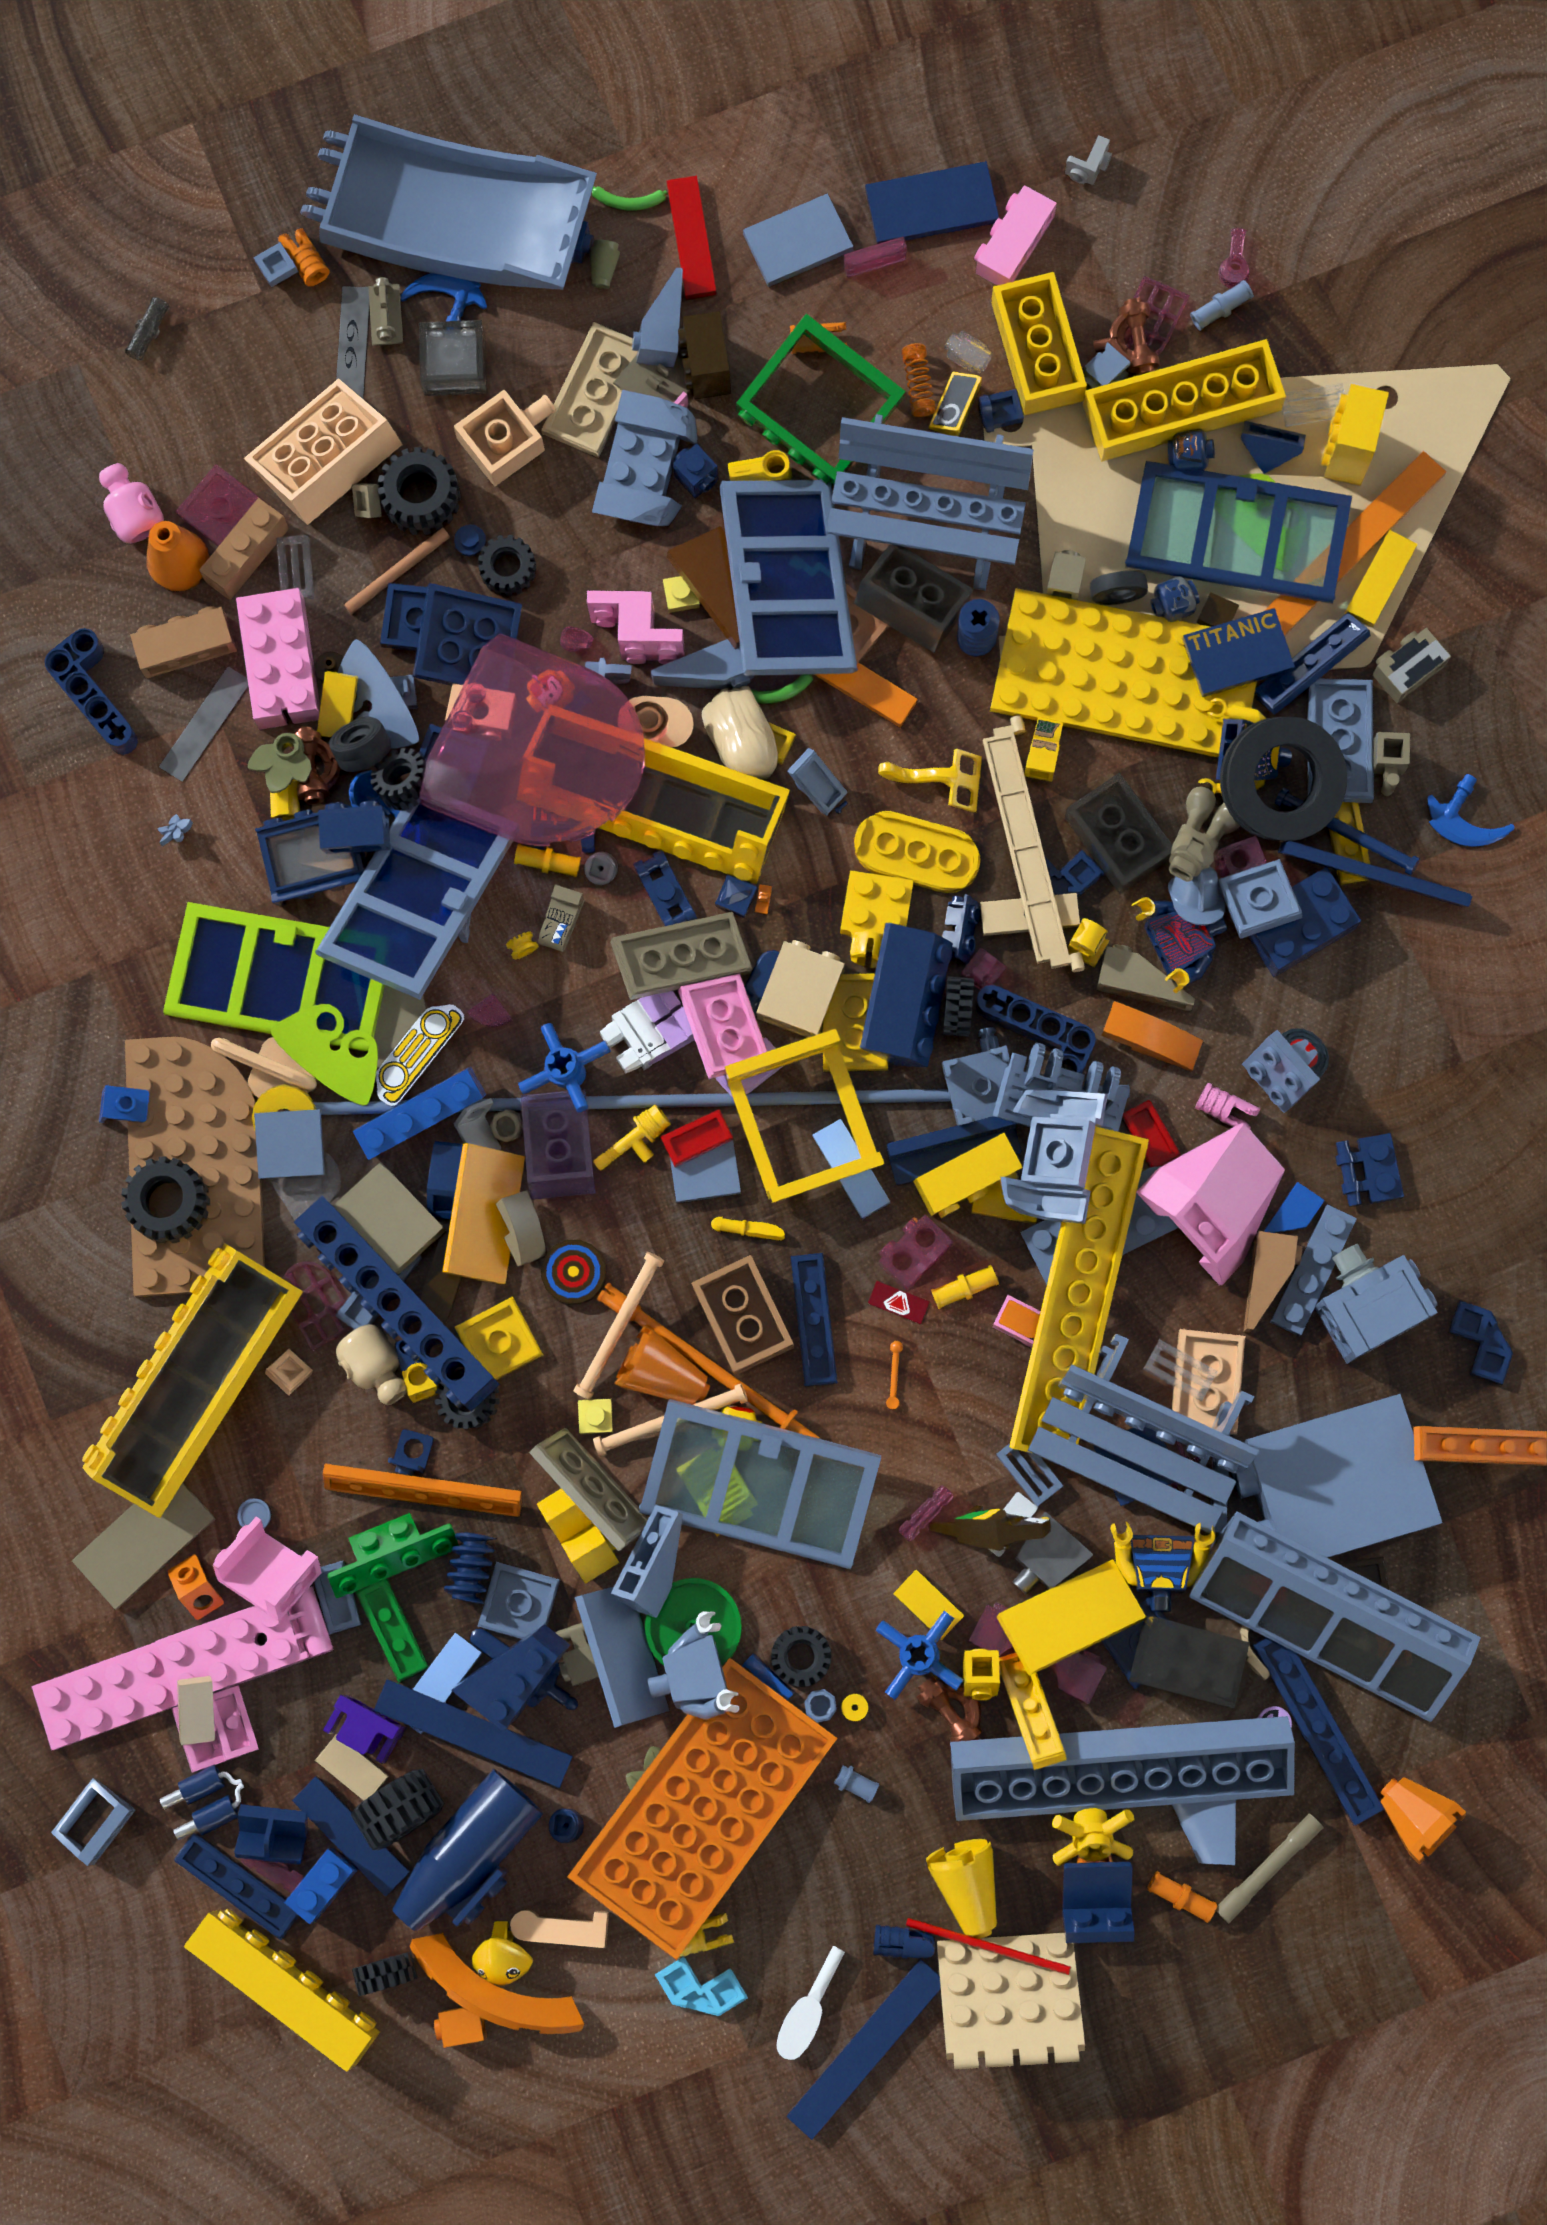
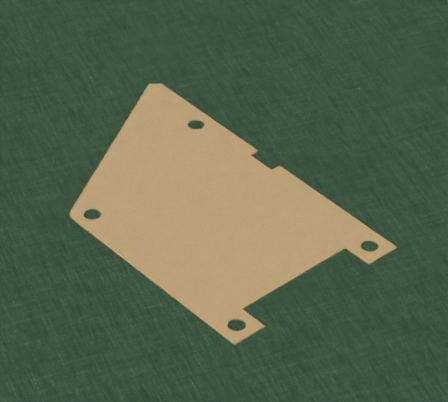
M1498 364L1283 377L1280 379L1286 399L1282 411L1247 420L1306 435L1303 453L1265 473V475L1271 477L1275 483L1352 496L1347 527L1423 451L1446 471L1445 476L1391 529V531L1418 545L1374 627L1372 628L1361 622L1370 630L1371 636L1330 670L1362 668L1372 662L1511 379ZM1351 384L1376 390L1382 386H1388L1396 391L1398 402L1394 407L1384 411L1376 450L1361 486L1324 478L1326 466H1322L1321 461L1329 439L1330 423L1332 417H1334L1341 393L1347 395ZM1083 402L1024 416L1021 428L1015 432H1006L1001 428H996L994 432L987 433L984 429V441L996 443L997 434L1004 435L1003 444L1018 447L1032 446V449H1034L1033 467L1043 594L1047 593L1055 552L1061 553L1064 550H1070L1079 553L1080 557L1086 558L1078 601L1097 604L1092 601L1090 593V583L1093 579L1113 572L1137 571L1146 576L1147 594L1132 602L1103 606L1155 616L1150 604V599L1154 598V588L1158 584L1173 579L1176 576L1125 568V560L1128 556L1146 461L1169 464L1168 443L1101 462ZM1244 421L1205 432L1207 440H1214L1215 458L1209 459V464L1204 471L1233 476L1263 474L1241 440ZM1160 477L1155 478L1141 556L1191 563L1205 485ZM1256 494L1255 499L1262 501L1270 496ZM1287 499V503H1293L1302 508L1307 517V527L1299 555L1290 572L1282 573L1275 569L1274 579L1293 582L1331 544L1337 508ZM1273 505L1261 510L1263 518H1269L1272 515ZM1213 509L1203 566L1260 576L1263 560L1230 529L1216 510ZM1285 510L1283 527L1292 529L1297 526L1299 517L1293 510ZM1386 535L1337 583L1336 598L1333 604L1319 602L1285 636L1292 658L1345 615L1348 605ZM1185 578L1187 581L1191 580L1194 583L1199 594L1200 603L1196 605L1194 614L1179 621L1198 624L1196 622L1210 592L1239 604L1233 620L1263 612L1279 594ZM999 636L1000 660L1005 636Z

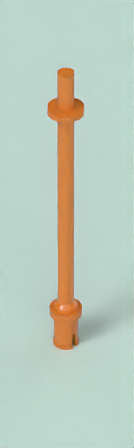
M608 1283L604 1287L605 1291H601L597 1300L616 1313H619L627 1296L613 1287L611 1283ZM638 1303L629 1322L635 1321L642 1327L647 1326L654 1330L685 1358L730 1390L735 1389V1385L741 1383L746 1392L748 1403L781 1425V1429L820 1438L795 1420L798 1411L794 1409L788 1415L644 1313Z

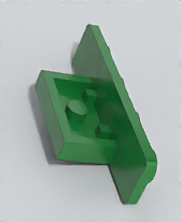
M408 1513L349 1537L348 1539L357 1561L329 1572L327 1577L335 1597L340 1598L439 1556L446 1555L452 1551L454 1546H459V1543L455 1538V1532L450 1523L419 1535L412 1516Z

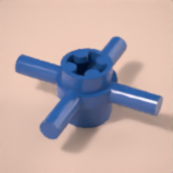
M547 1023L541 1027L543 1036L550 1049L545 1059V1070L518 1083L523 1095L552 1082L558 1087L567 1089L576 1111L583 1112L589 1107L580 1088L586 1076L584 1065L610 1053L609 1045L605 1040L577 1053L571 1048H563L553 1024ZM566 1066L568 1072L562 1074L560 1068Z
M943 1611L926 1636L914 1635L909 1638L886 1621H881L876 1631L900 1649L899 1658L903 1666L886 1689V1694L896 1700L913 1675L924 1676L929 1673H933L956 1691L960 1688L964 1680L939 1662L940 1651L937 1646V1642L953 1622L954 1617ZM922 1644L926 1648L925 1655L929 1658L925 1663L917 1661L914 1664L911 1661L912 1653Z

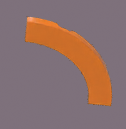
M443 1933L412 1939L410 1948L426 1975L431 1980L435 1979L447 1991V1996L473 2014L513 2030H519V2028L539 2030L540 2034H566L582 2031L584 2022L572 1996L563 1998H535L507 1991L488 1982L472 1971L456 1955Z

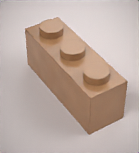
M258 498L199 570L205 582L231 601L289 529L284 516Z
M206 607L199 610L196 615L189 617L176 616L169 619L166 624L159 626L146 625L139 628L136 633L130 634L140 670L146 679L237 651L227 616L222 607Z

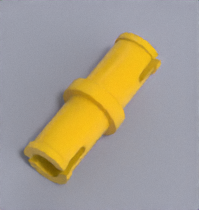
M518 844L514 864L542 869V873L548 874L549 871L574 877L578 876L581 857L555 853L552 848L541 850L523 846L522 844Z
M989 1265L987 1268L965 1277L961 1274L957 1276L958 1280L936 1289H931L938 1309H941L963 1298L967 1300L972 1299L973 1294L992 1286H997L999 1282L992 1265Z

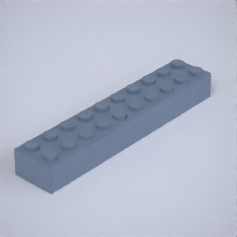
M1288 1716L1059 1734L1067 1760L1036 1770L1033 1768L1023 1737L950 1742L956 1821L1079 1812L1088 1808L1107 1810L1294 1795L1295 1742Z

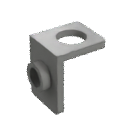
M491 1098L464 1108L455 1121L454 1126L464 1144L470 1143L501 1150V1146L497 1138L494 1137L490 1125L485 1118L486 1113L494 1104Z

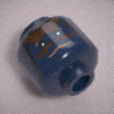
M1202 429L1179 432L1173 436V440H1168L1169 464L1175 465L1178 471L1205 470L1209 464V459L1215 458L1214 440H1207V435Z

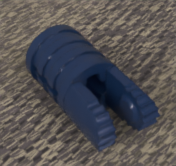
M876 1924L873 1956L882 1955L883 1957L892 1956L907 1959V1957H923L925 1959L934 1955L935 1936L933 1934L912 1930L909 1927L900 1928L898 1926L890 1927L888 1925L881 1926Z

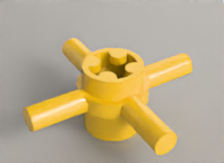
M1088 1808L1077 1812L1074 1815V1821L1061 1815H1057L1053 1819L1052 1825L1054 1828L1071 1835L1073 1838L1071 1844L1053 1854V1861L1058 1866L1063 1865L1077 1855L1086 1861H1100L1110 1856L1111 1853L1125 1860H1129L1133 1856V1848L1114 1840L1113 1833L1134 1821V1815L1129 1809H1125L1107 1820L1106 1812L1098 1808Z

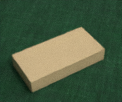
M211 1676L177 1680L179 1737L181 1745L215 1741L213 1684Z
M336 1734L315 1761L364 1801L377 1792L389 1776L363 1754L337 1741Z

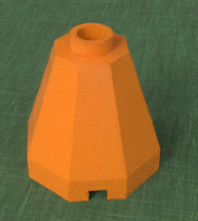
M1405 1777L1400 1781L1393 1778L1380 1792L1384 1796L1381 1804L1409 1855L1418 1864L1424 1861L1423 1852L1429 1857L1456 1829L1457 1826L1454 1825L1457 1821L1456 1817L1462 1821L1466 1816V1811L1455 1801Z

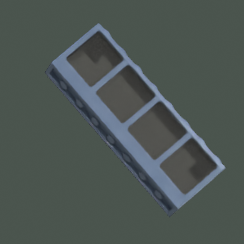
M1239 1512L1234 1514L1212 1543L1208 1558L1189 1596L1199 1603L1429 1722L1435 1718L1470 1667L1481 1637Z

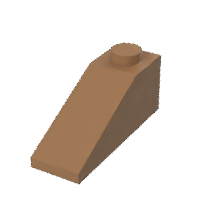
M1263 1231L1256 1233L1243 1332L1250 1333L1255 1328L1294 1270V1266L1300 1265L1302 1246L1297 1245L1298 1236Z

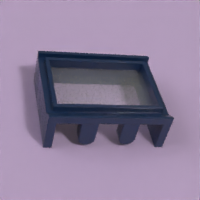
M336 802V803H331V804H344V803H343V802ZM313 810L297 812L294 814V819L283 821L282 818L266 820L263 822V827L255 828L271 891L272 903L277 906L286 905L285 901L295 898L310 899L315 897V893L326 890L333 892L344 890L346 885L357 883L367 867L365 852L327 855L320 849L318 812L313 813Z

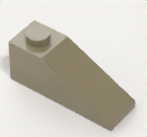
M1114 944L1113 948L1106 947L1096 990L1191 1012L1195 1002V998L1183 989L1178 993H1174L1173 989L1177 987V984L1171 979L1165 981L1167 976L1139 953L1132 952V948L1120 944Z

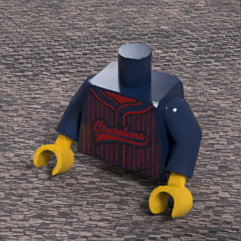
M1143 897L1132 903L1133 907L1138 906L1142 910V913L1136 916L1137 921L1151 917L1146 920L1144 928L1167 974L1165 981L1171 979L1177 983V987L1173 989V992L1178 993L1186 985L1201 979L1213 961L1212 954L1216 949V944L1212 937L1227 931L1223 917L1214 924L1195 925L1185 921L1177 914L1173 902L1152 901L1148 897Z

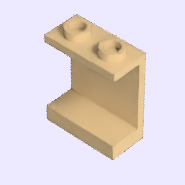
M793 940L791 944L784 941L757 1009V1019L809 1038L821 1033L822 1022L839 978L845 971V963L840 962L841 958L833 953L823 951L821 955L810 951L811 947L803 942Z

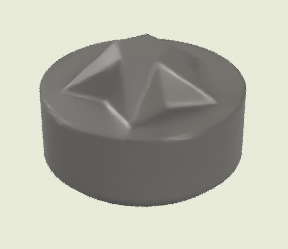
M597 852L587 859L584 866L585 875L594 884H607L617 875V861L607 852Z

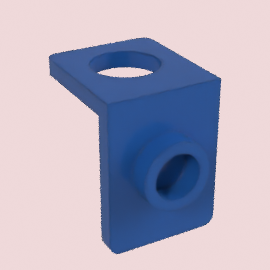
M105 1085L101 1097L99 1123H104L106 1119L144 1123L147 1120L149 1091Z

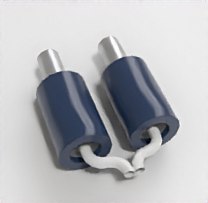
M214 1764L178 1782L179 1790L160 1798V1803L165 1810L183 1800L190 1805L224 1788L225 1782L223 1777H226L231 1784L238 1785L235 1789V1802L230 1795H227L193 1812L192 1821L174 1829L176 1838L180 1840L196 1831H199L203 1836L237 1819L239 1813L237 1806L241 1802L240 1791L244 1788L241 1779L235 1780L229 1773L220 1772Z

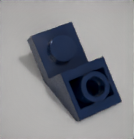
M434 1142L427 1184V1211L435 1218L451 1219L463 1144Z

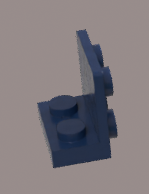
M1131 1862L1064 1864L1062 1916L1066 1943L1134 1942V1925L1131 1912L1133 1870Z

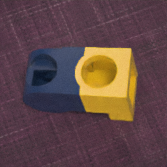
M404 1340L397 1341L395 1348L407 1394L412 1402L438 1395L436 1390L440 1388L439 1384L436 1385L424 1372L428 1366L421 1358L414 1362L402 1349L407 1343Z

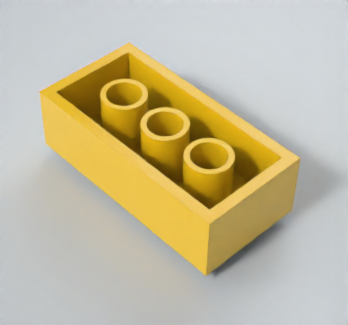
M1054 272L993 286L991 303L1023 415L1026 416L1083 402L1087 384Z

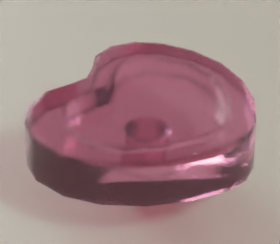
M568 626L561 633L560 645L569 652H575L580 648L587 649L593 644L592 635L580 628Z

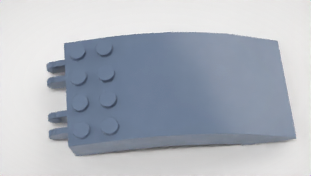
M355 114L352 119L349 135L331 130L325 131L323 137L325 142L344 149L343 153L335 150L320 148L318 153L320 160L339 166L332 191L308 187L306 197L325 204L327 207L325 210L312 205H303L300 212L306 218L321 222L319 242L395 265L469 281L505 286L563 290L597 173L540 155H536V157L517 155L448 142Z

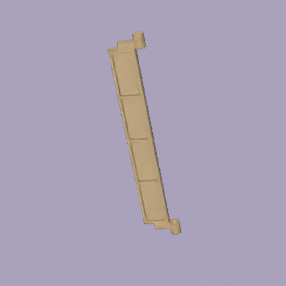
M1021 715L1013 716L1010 718V726L993 729L994 737L984 738L982 741L1037 964L1050 961L1051 969L1071 965L1073 972H1080L1085 969L1082 954L1077 952L1069 955L1015 739V735H1021L1026 732L1023 717Z

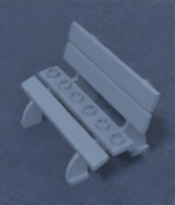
M876 414L874 423L842 417L839 459L868 464L866 476L837 471L831 500L833 504L863 509L862 513L830 508L826 534L855 538L849 568L862 569L866 540L975 558L977 562L973 589L986 591L991 562L987 561L1015 565L1019 539L990 535L989 530L1020 535L1026 503L1003 499L1005 486L1028 490L1034 449L1003 444L1004 435L997 434L996 443L885 425L882 424L883 415ZM881 466L990 484L989 495L983 496L879 478ZM874 510L982 528V533L871 515L870 511Z
M1115 1334L1110 1344L1116 1346L1115 1350L1107 1346H1103L1100 1349L1099 1355L1104 1357L1097 1376L1071 1364L1065 1377L1058 1385L1059 1388L1065 1390L1064 1396L1077 1402H1082L1083 1398L1086 1399L1083 1409L1080 1410L1052 1397L1041 1420L1069 1433V1439L1067 1440L1038 1427L1028 1451L1193 1527L1201 1523L1200 1530L1210 1534L1212 1525L1216 1526L1223 1510L1192 1497V1494L1196 1491L1225 1505L1236 1480L1205 1467L1209 1457L1211 1456L1219 1460L1217 1465L1221 1468L1236 1473L1237 1469L1241 1471L1247 1469L1257 1456L1259 1449L1228 1436L1243 1404L1247 1406L1252 1403L1254 1396L1241 1391L1237 1393L1233 1404L1227 1401L1222 1403L1213 1426L1210 1428L1109 1382L1129 1340ZM1095 1403L1094 1409L1108 1416H1113L1116 1413L1125 1417V1423L1133 1428L1143 1431L1147 1427L1156 1431V1437L1166 1443L1174 1445L1175 1441L1187 1445V1452L1200 1457L1198 1462H1194L1089 1414L1093 1404ZM1080 1438L1186 1488L1184 1492L1174 1489L1076 1444V1440Z

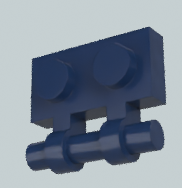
M1391 1133L1358 1139L1359 1152L1355 1153L1351 1152L1348 1140L1336 1143L1338 1155L1335 1156L1337 1166H1341L1344 1184L1341 1187L1343 1195H1347L1349 1207L1362 1205L1360 1193L1368 1192L1370 1204L1402 1199L1404 1197ZM1362 1163L1364 1181H1357L1354 1164Z

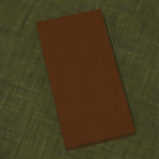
M719 526L668 550L667 558L736 650L740 648L727 541L725 531ZM762 580L760 583H748L750 601L776 600ZM787 614L752 615L755 640L788 625L789 616Z

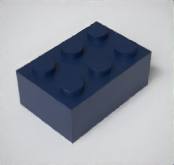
M1327 867L1292 887L1302 911L1301 919L1248 936L1273 978L1353 932L1361 922V919Z

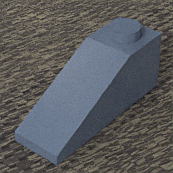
M683 268L675 269L644 316L639 332L634 331L632 351H637V363L658 366L661 363L665 367L674 368L678 354Z
M728 639L651 670L653 683L657 686L728 689L733 687L739 689L742 686L748 685L751 682L750 679L754 678V675L744 676L741 649L735 650Z
M655 1505L611 1592L613 1596L632 1610L657 1618L672 1588L683 1514L678 1511Z

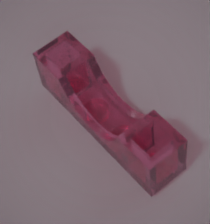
M995 1603L994 1607L986 1605L968 1642L981 1649L998 1650L999 1656L1007 1649L1013 1647L997 1619L998 1614L1008 1608L999 1603ZM1085 1650L1083 1655L1076 1653L1055 1663L1057 1689L1085 1704H1089L1107 1667L1101 1665L1103 1659Z

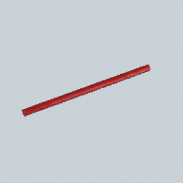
M908 1918L906 1926L1067 1975L1071 1971V1966Z

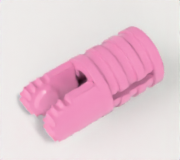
M1210 1083L1206 1084L1195 1106V1109L1202 1110L1204 1113L1210 1114L1212 1117L1218 1118L1221 1122L1232 1127L1244 1123L1249 1129L1251 1127L1247 1122L1230 1115L1233 1106L1253 1116H1257L1260 1108L1235 1095H1230L1228 1092L1222 1091Z

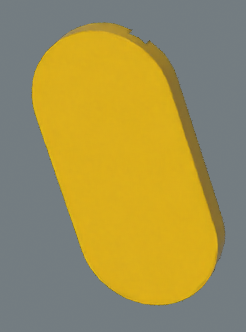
M882 811L866 818L859 825L855 834L854 848L859 862L868 871L877 875L914 880L913 885L942 893H954L968 887L974 881L979 871L980 854L978 848L968 834L958 829L892 811Z

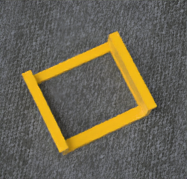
M836 1028L725 1066L729 1089L768 1199H771L772 1203L884 1165L881 1153L876 1152L838 1044L841 1040ZM824 1053L861 1158L778 1187L741 1080Z

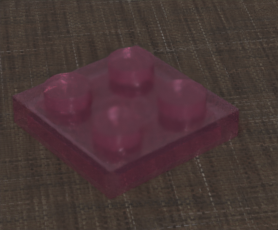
M215 464L179 506L176 513L219 547L259 497Z

